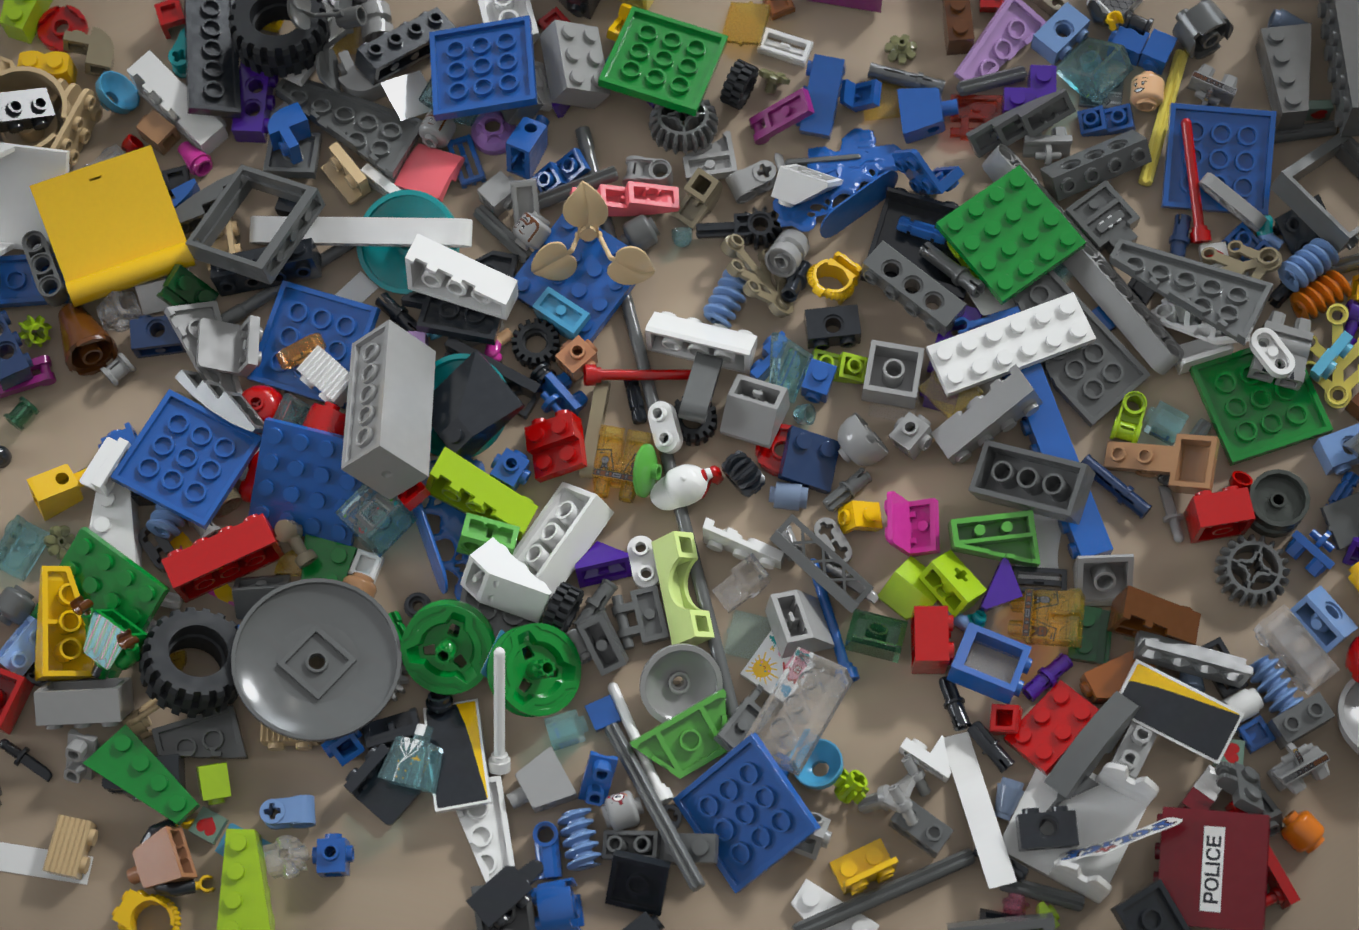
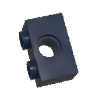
M166 314L156 317L142 315L138 319L130 320L131 350L137 359L187 353ZM165 330L163 335L154 337L158 331Z

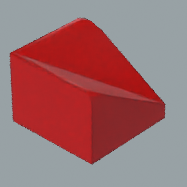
M992 704L990 733L992 735L1018 734L1023 713L1021 706Z

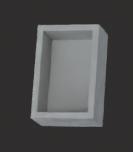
M554 20L539 35L551 102L595 109L611 95L609 89L598 86V79L605 66L598 27Z
M132 677L107 678L105 680L48 681L34 692L36 726L46 725V729L53 730L63 728V725L74 724V728L90 727L91 723H102L103 727L119 725V722L134 710Z

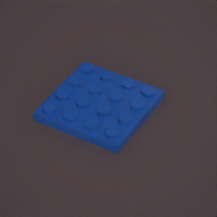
M529 15L429 32L433 116L435 121L538 104L532 22Z
M1171 103L1169 108L1161 208L1192 210L1181 121L1188 118L1192 123L1199 181L1209 172L1218 177L1263 215H1268L1277 111ZM1200 187L1203 211L1232 214Z
M562 213L552 226L551 234L541 248L548 243L558 241L562 242L567 250H569L575 238V233L578 232V227L569 224ZM599 228L614 257L619 249L628 246ZM598 238L589 242L579 239L574 253L571 254L577 260V268L572 276L561 281L542 278L531 271L532 260L540 249L534 250L514 277V279L518 280L517 299L533 309V304L547 287L552 288L590 313L591 319L580 331L579 336L584 341L588 339L593 343L636 284L622 285L609 277L607 267L612 261L607 258Z
M283 280L259 344V351L262 353L260 366L256 367L247 379L325 403L318 396L321 391L316 386L311 389L300 380L302 374L297 368L315 347L319 345L350 372L352 343L374 330L381 310L378 307ZM347 402L340 408L346 409Z
M169 389L110 477L113 482L206 530L259 449L262 437L226 421L209 409Z
M270 417L264 420L248 516L263 513L273 529H275L276 523L280 520H293L302 526V536L304 537L307 534L353 546L357 527L354 526V523L358 522L355 515L360 511V497L363 494L364 483L341 470L344 436ZM355 501H357V502L347 511V513H346V510H347ZM356 504H358V506L351 513H348ZM352 517L355 521L351 523L348 518Z
M757 733L750 734L673 798V801L695 833L719 835L718 863L716 865L735 894L741 892L821 828Z

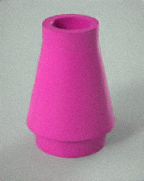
M189 141L182 142L179 145L177 151L182 156L191 174L203 177L211 171L213 163L210 155L196 148Z

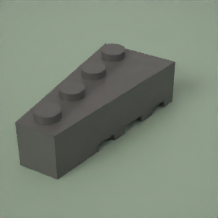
M1312 23L1261 28L1255 48L1271 111H1277V131L1303 128L1309 111Z

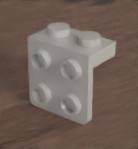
M250 315L242 325L202 318L198 323L197 367L248 377L256 367L260 366L262 353L259 351V343L263 336V328L260 327V317Z

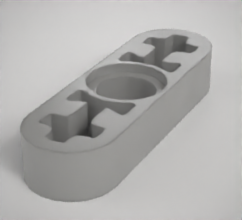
M1207 172L1198 184L1202 190L1252 230L1259 231L1267 221L1260 211L1215 175Z

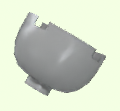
M856 412L840 426L837 440L841 448L838 452L847 463L852 460L859 466H870L889 454L887 447L879 436L872 432L868 427V423Z

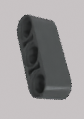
M29 231L22 238V247L37 289L47 304L53 307L61 306L68 298V291L52 247L41 232ZM41 244L39 248L33 249L35 245ZM49 266L47 270L40 272L43 267ZM57 288L54 293L48 294L51 289Z
M700 352L696 353L680 405L678 418L705 424L719 379L723 358Z

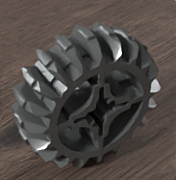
M709 100L702 101L696 117L655 104L654 110L650 114L649 130L651 131L652 139L656 141L658 147L663 146L666 152L672 149L675 155L679 151H683L685 155L691 150L697 153L698 148L705 149L707 143H712L718 131V117L714 106H711Z
M1250 534L1247 540L1243 535L1237 538V542L1231 539L1227 543L1228 547L1221 548L1220 553L1222 556H1217L1215 559L1219 566L1214 568V573L1220 575L1215 580L1216 584H1224L1221 593L1228 591L1231 593L1229 601H1233L1236 597L1239 598V606H1243L1248 601L1250 608H1255L1257 602L1261 607H1265L1267 601L1274 603L1277 600V595L1281 596L1285 592L1283 587L1289 584V579L1286 576L1291 573V569L1284 567L1289 562L1288 558H1280L1283 549H1278L1277 551L1273 549L1275 541H1271L1269 545L1265 544V536H1261L1258 541H1256L1254 534ZM1241 553H1253L1252 557L1247 560L1242 558L1236 560L1233 558ZM1262 558L1269 563L1271 568L1264 565ZM1254 563L1253 568L1256 574L1250 580L1249 567ZM1233 574L1241 578L1242 585L1237 582ZM1257 582L1262 584L1267 582L1271 584L1269 587L1265 589H1251L1253 584Z

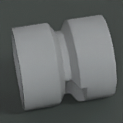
M372 0L361 4L367 15L366 24L360 28L363 43H369L378 38L382 33L394 30L391 22L390 6L387 2Z
M795 229L782 231L765 255V265L768 270L779 277L792 276L809 252L810 246L806 236Z

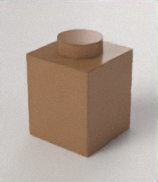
M154 109L149 114L144 115L136 126L141 138L163 156L181 139L176 127Z

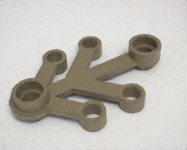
M738 234L728 235L720 245L721 250L728 257H738L741 262L733 259L726 267L727 272L733 277L746 280L747 282L742 287L743 292L748 297H755L768 303L770 311L775 316L784 318L791 315L794 311L793 302H787L781 297V290L786 285L787 277L774 275V280L777 282L776 289L771 284V271L765 265V255L769 249L764 248L758 254V260L760 261L759 269L743 249V238Z
M1233 240L1227 245L1229 256L1217 252L1213 247L1204 248L1201 252L1202 262L1205 264L1213 265L1217 263L1224 266L1221 267L1222 269L1243 275L1246 272L1255 270L1251 277L1260 280L1263 279L1267 272L1278 270L1283 262L1282 255L1277 249L1265 247L1258 251L1243 245L1239 240ZM1241 256H1244L1251 260L1242 262L1234 258H1240Z

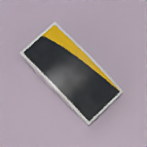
M1138 659L1135 660L1119 691L1140 706L1132 721L1218 765L1244 716L1243 712Z
M478 698L455 702L451 709L442 714H436L427 708H423L424 725H427L425 735L436 814L493 804Z

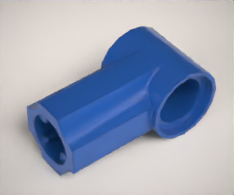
M540 822L533 829L536 860L542 862L544 866L543 874L538 877V880L563 878L558 829L551 822ZM546 828L553 830L554 837L550 842L543 843L539 840L540 831Z

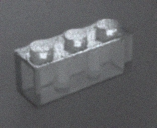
M1285 604L1259 622L1254 628L1255 637L1263 647L1269 648L1274 654L1273 658L1279 659L1277 665L1280 668H1285L1292 676L1294 685L1300 691H1305L1307 695L1315 691L1340 670Z

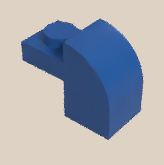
M296 102L276 111L268 122V132L273 151L280 149L284 157L288 156L293 165L303 161L298 141L311 136L308 119L299 103Z

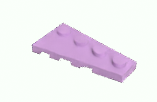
M1004 0L953 75L960 81L997 72L1005 62L1012 59L1021 48L1032 41L1033 35L1046 21L1022 0Z

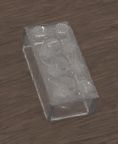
M798 647L744 739L750 734L757 733L779 767L799 777L853 682L847 668Z

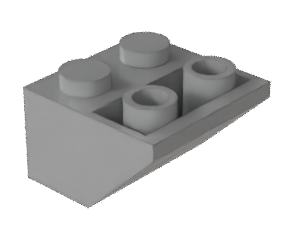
M737 374L727 394L720 434L770 449L790 407L788 388Z
M797 589L770 594L765 613L781 658L834 648L835 645L818 598Z

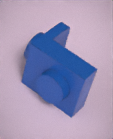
M848 79L842 80L840 103L854 112L880 107L882 82L874 79L855 84Z
M811 358L801 386V395L805 396L804 398L812 403H826L837 366Z

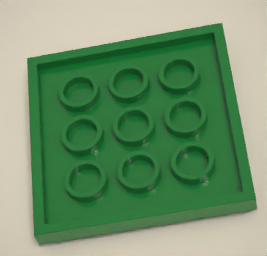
M632 6L598 79V86L696 117L727 45L728 36Z
M1020 165L936 222L935 226L1001 305L1086 245V241Z
M1250 347L1190 367L1189 372L1230 466L1329 434L1333 431V427L1307 369H1305L1304 383L1297 391L1275 385L1276 378L1271 383L1247 377L1254 355Z
M87 527L80 528L59 565L70 566L79 594L83 596L84 600L90 599L93 602V609H115L143 631L147 630L170 590L169 587ZM38 603L34 608L32 614L30 615L36 620L38 615ZM122 670L110 671L108 678H118Z

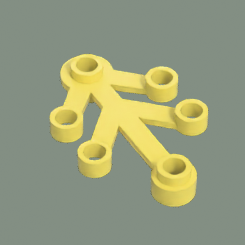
M1339 303L1331 305L1326 313L1327 321L1332 325V345L1343 333V324L1347 322L1349 316L1346 306ZM1338 311L1342 313L1343 317L1340 320H1334L1332 314ZM1313 335L1315 345L1310 348V351L1320 359L1326 349L1318 343L1317 337ZM1359 337L1344 359L1339 356L1335 361L1337 368L1332 373V381L1321 378L1319 382H1316L1325 390L1324 399L1332 408L1341 409L1346 407L1352 399L1351 390L1359 383V364L1357 371L1344 381L1343 371L1359 356ZM1307 361L1306 366H1314L1316 363L1314 361ZM1335 391H1341L1343 393V398L1341 400H1335L1333 398V393Z

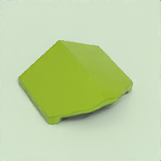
M912 556L893 573L878 594L880 601L905 620L911 619L914 606H934L938 601L935 595L918 578L926 567Z

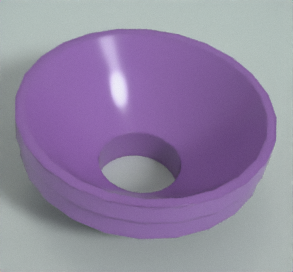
M501 111L480 114L471 127L473 144L484 154H503L506 152V142L515 130L516 125L508 124L503 119ZM490 121H497L500 124L499 130L495 132H489L485 127Z

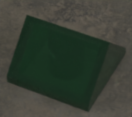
M855 609L846 637L845 650L898 663L908 622Z

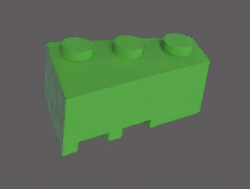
M1033 510L951 519L947 524L950 547L953 552L997 561L1006 558L1011 564L1026 567H1038L1041 565Z

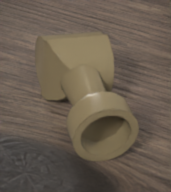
M280 520L276 523V539L280 542L288 543L297 554L295 562L299 569L310 565L318 558L313 549H306L301 539L303 534L301 525H298L293 520Z

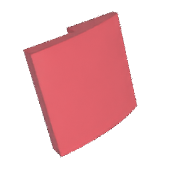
M419 143L405 161L394 184L402 190H417L427 193L443 202L450 182H456L465 158Z

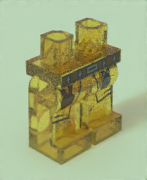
M601 424L598 449L592 472L594 493L600 498L606 499L609 497L610 488L620 489V501L633 503L637 495L633 485L635 458L643 444L653 445L652 433L628 429L626 437L625 428Z
M1069 588V591L1025 589V594H1022V597L1010 602L1012 612H1023V621L1009 620L1008 634L1010 637L1023 639L1028 645L1038 644L1081 648L1083 623L1081 620H1084L1085 595L1081 588Z

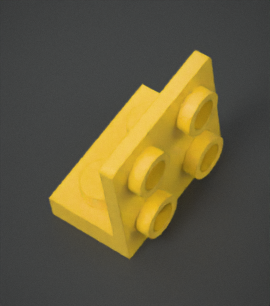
M881 838L829 862V865L843 894L846 895L851 892L852 896H855L867 890V886L872 881L877 880L879 884L892 878L898 865V860L896 857L890 858Z

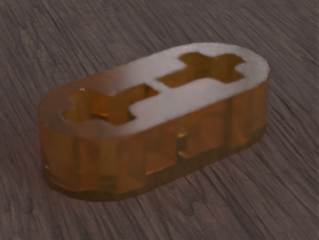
M314 333L280 350L276 354V358L282 369H291L300 365L317 345L324 350L327 346L322 335Z

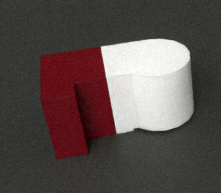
M1209 765L1177 808L1210 809L1218 797L1217 795L1222 790L1216 784L1217 775L1214 767Z

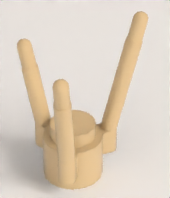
M156 698L150 699L123 719V724H126L137 736L140 735L142 740L153 735L152 730L148 729L152 725L148 715L160 708L156 703L158 701Z

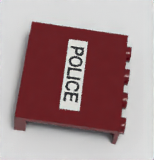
M1163 806L1162 814L1158 813L1157 821L1170 817L1179 818L1183 821L1161 831V842L1155 843V859L1159 860V871H1154L1153 881L1157 879L1162 880L1187 925L1190 927L1221 930H1265L1270 815Z

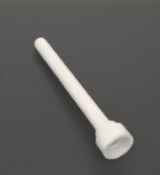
M498 647L494 650V752L488 758V771L495 775H504L511 770V759L508 753L505 752V650Z
M611 682L608 684L607 689L629 739L632 741L640 736L618 684ZM634 748L640 764L662 805L671 802L674 798L671 789L666 787L665 783H661L651 759Z

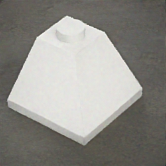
M798 164L784 165L779 168L771 197L779 199L778 203L783 206L793 207V205L804 203L842 185L843 180Z

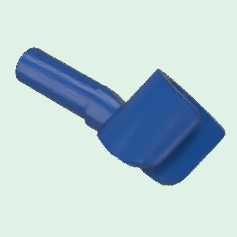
M988 316L969 321L965 317H959L955 320L954 325L964 324L967 326L965 329L958 331L959 335L977 326L991 323L992 319Z

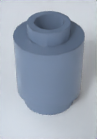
M776 481V487L770 486L769 502L774 503V508L794 511L806 509L809 488L802 487V484Z

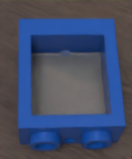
M969 622L946 680L1002 703L1010 704L1013 695L1019 697L1024 685V681L1020 680L1022 673L1028 674L1033 659L1028 657L1032 647ZM974 643L973 648H972V650H971V653H970V655H968V654H969V651H970V649H971V646H972V644Z

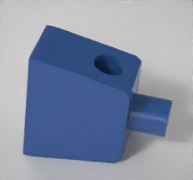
M938 88L897 89L902 132L906 144L944 132L946 130L944 117L959 114L957 99L942 101Z
M540 114L536 115L534 120L528 117L522 118L506 142L508 172L525 179L532 178L548 146V125L550 124L548 118Z

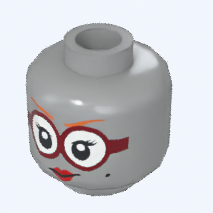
M628 790L606 797L605 805L601 806L607 828L612 827L613 830L619 831L639 825L640 814L644 813L640 797L634 798L633 794Z

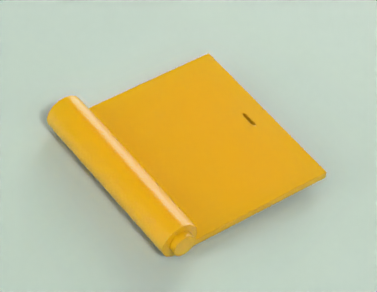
M151 145L30 185L74 307L167 276L175 264H181L186 269L196 266L194 261L196 259H194L185 244L187 241Z

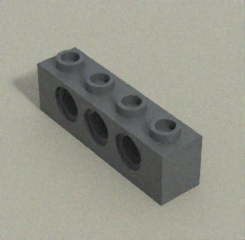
M1132 129L1042 167L1040 171L1045 189L1052 197L1060 201L1096 186L1105 180H1110L1150 163L1152 159L1147 138Z
M882 241L862 263L861 273L869 284H876L890 300H897L901 303L908 314L923 320L926 327L933 333H940L944 337L954 326L955 320L962 317L965 313V302L885 241ZM888 271L895 272L897 276L890 278L887 277L885 273ZM908 287H913L917 289L918 292L911 294L908 293L905 289ZM929 303H934L938 305L939 308L932 310L929 309L926 305Z

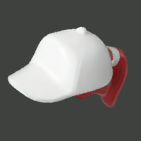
M691 464L680 465L669 470L653 486L650 499L661 510H674L685 507L703 499L711 483L719 485L724 480L720 468L715 465L705 469Z

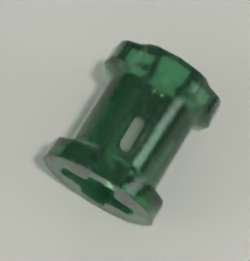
M21 396L18 399L19 403L9 414L5 413L3 417L22 432L26 422L40 411Z

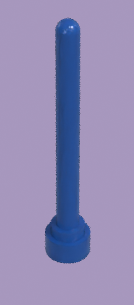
M812 578L824 618L835 645L833 649L838 662L837 672L835 673L838 684L846 685L859 680L860 676L857 667L853 666L852 662H849L828 592Z

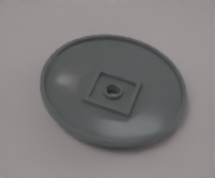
M311 578L282 585L266 594L254 604L243 618L236 632L231 652V667L239 697L248 711L260 723L288 738L308 742H321L353 734L372 722L383 711L392 698L399 681L402 653L399 636L393 621L385 609L373 597L363 590L342 581ZM313 657H321L325 660V665L321 669H313L310 667L309 661Z

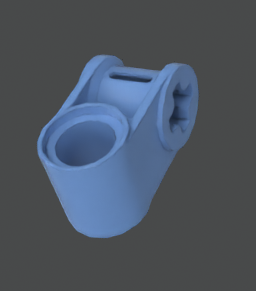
M296 795L288 798L269 799L260 807V817L270 829L309 828L316 825L315 797L313 795ZM277 809L279 813L272 820L269 815H272L273 810Z

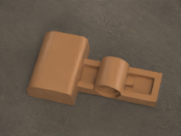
M1177 433L1175 446L1108 441L1103 467L1113 471L1134 472L1139 476L1149 478L1158 477L1159 474L1170 475L1168 485L1175 493L1195 495L1197 492L1211 490L1212 492L1220 440L1218 436Z

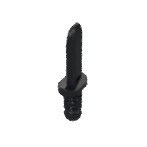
M8 739L0 741V748L16 759L13 764L18 767L22 763L47 782L51 780L52 772L28 754L30 751L28 747L22 750L12 742L10 743Z

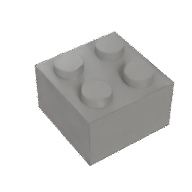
M871 340L861 400L914 409L925 348Z

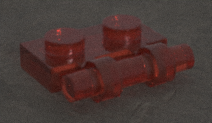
M951 94L950 100L957 99L959 114L950 116V122H960V128L950 127V138H960V141H968L966 133L975 129L969 128V122L984 124L1001 115L1002 95L960 96L959 94Z

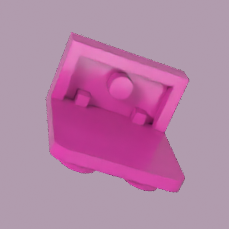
M894 491L887 492V500L884 502V510L887 515V526L885 527L887 542L908 557L940 553L938 500L929 498L907 501Z

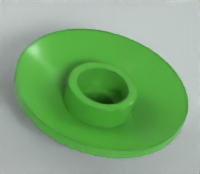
M643 444L640 447L633 467L634 490L638 497L646 498L650 495L656 480H659L662 475V466L658 464L655 448L651 444Z

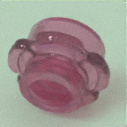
M1009 893L1008 897L1002 899L1004 904L1003 912L1018 916L1026 915V910L1030 908V904L1025 901V896L1016 893Z

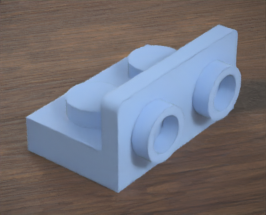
M29 615L0 649V664L21 676L35 662L37 620Z

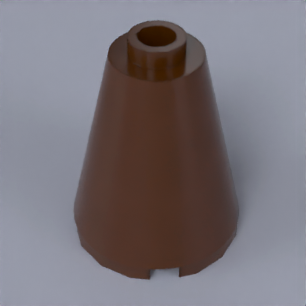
M69 303L63 306L58 313L65 363L69 371H76L82 376L101 372L100 369L107 367L106 363L111 358L114 361L117 357L118 348L115 341L82 305L74 307L73 303Z

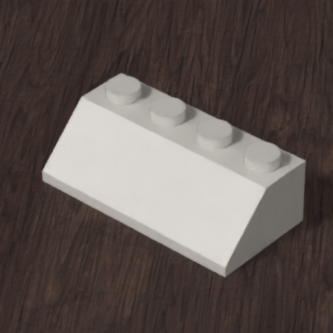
M667 311L662 313L654 312L645 329L647 350L691 361H694L696 353L700 352L723 358L722 368L750 374V368L757 349V336L750 331H734L717 323L709 325L692 317L684 319Z
M562 482L514 549L513 556L519 562L524 563L538 580L543 581L553 595L560 583L567 581L575 570L574 565L592 546L614 512L597 494Z

